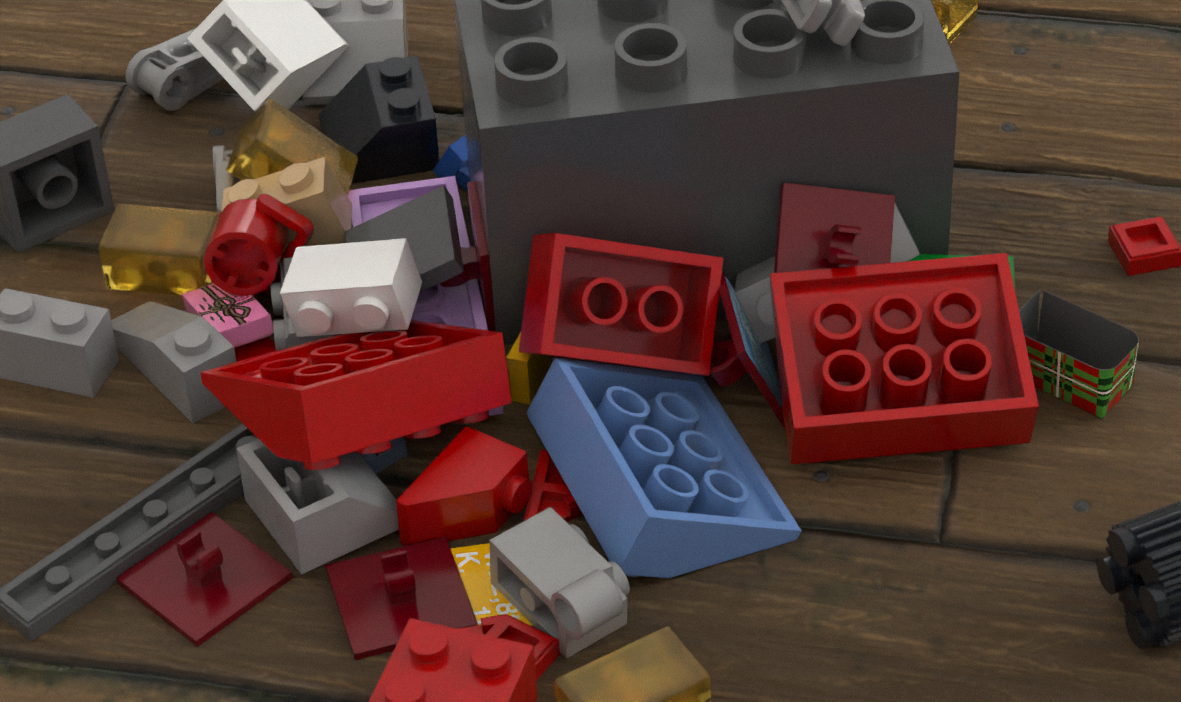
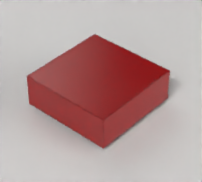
M1163 217L1109 226L1108 243L1127 276L1181 267V247Z

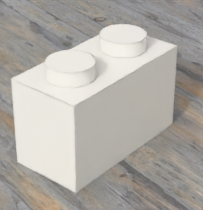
M407 238L302 246L295 249L280 295L297 337L406 330L409 328L422 280Z

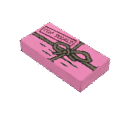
M214 283L182 294L186 312L204 317L234 348L271 336L274 333L271 315L252 295L238 296L227 293Z

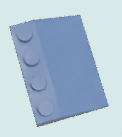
M554 358L526 414L609 561L617 563L626 576L671 578L797 540L802 530L703 376Z

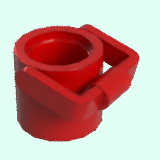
M260 194L258 199H239L228 204L218 216L203 261L206 273L216 286L227 293L248 296L261 292L271 297L270 284L281 282L280 263H282L283 258L293 257L296 247L308 245L314 232V225L308 218L268 194ZM288 228L297 232L294 241L289 242L285 250L289 235Z

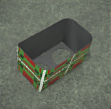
M1039 289L1019 310L1034 385L1044 392L1103 419L1134 384L1139 337L1133 330L1045 290L1043 292L1038 329Z

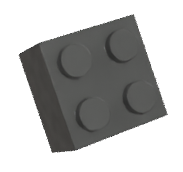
M69 94L0 122V233L17 253L115 211L99 127Z

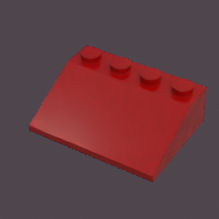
M1007 253L770 273L782 412L790 464L1030 443L1039 404Z
M411 320L409 328L406 330L336 334L200 372L202 384L277 457L303 462V468L306 470H321L337 466L341 463V455L354 451L357 454H373L386 451L392 447L391 440L405 436L410 439H419L437 435L441 432L440 425L454 421L455 423L466 424L483 421L489 418V410L512 403L502 332Z

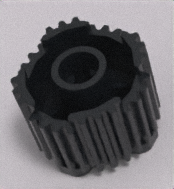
M1181 501L1112 526L1106 538L1109 545L1106 547L1108 555L1098 558L1096 561L1102 586L1111 595L1119 593L1118 599L1125 606V621L1129 636L1133 643L1142 650L1157 645L1161 648L1181 641Z

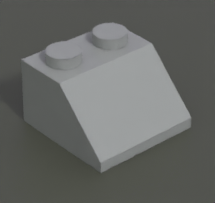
M307 0L347 42L349 47L303 94L304 106L328 105L365 64L381 62L392 57H408L405 0Z

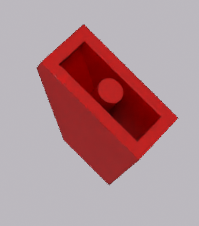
M465 426L396 500L401 544L407 546L446 536L449 542L497 533L513 513L518 514L525 508L531 496L532 482L529 480L527 451Z

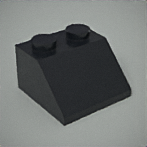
M418 56L406 58L392 57L381 62L365 64L319 113V121L329 164L341 185L433 171L440 160L436 118Z

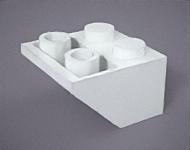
M223 0L187 38L255 112L279 120L349 47L347 42L307 0Z

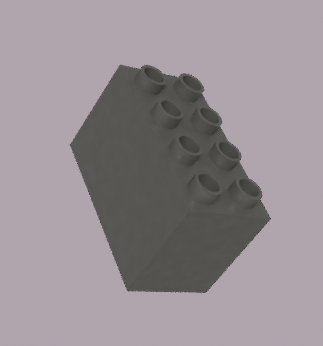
M454 0L469 182L476 181L489 253L495 332L503 333L504 345L514 344L522 329L533 235L559 233L724 258L722 272H724L735 290L737 273L775 256L780 187L783 182L895 195V203L919 250V254L948 255L960 72L931 0H860L865 12V18L856 34L845 47L833 43L822 25L813 33H807L798 29L781 0ZM719 292L716 318H724L726 313Z

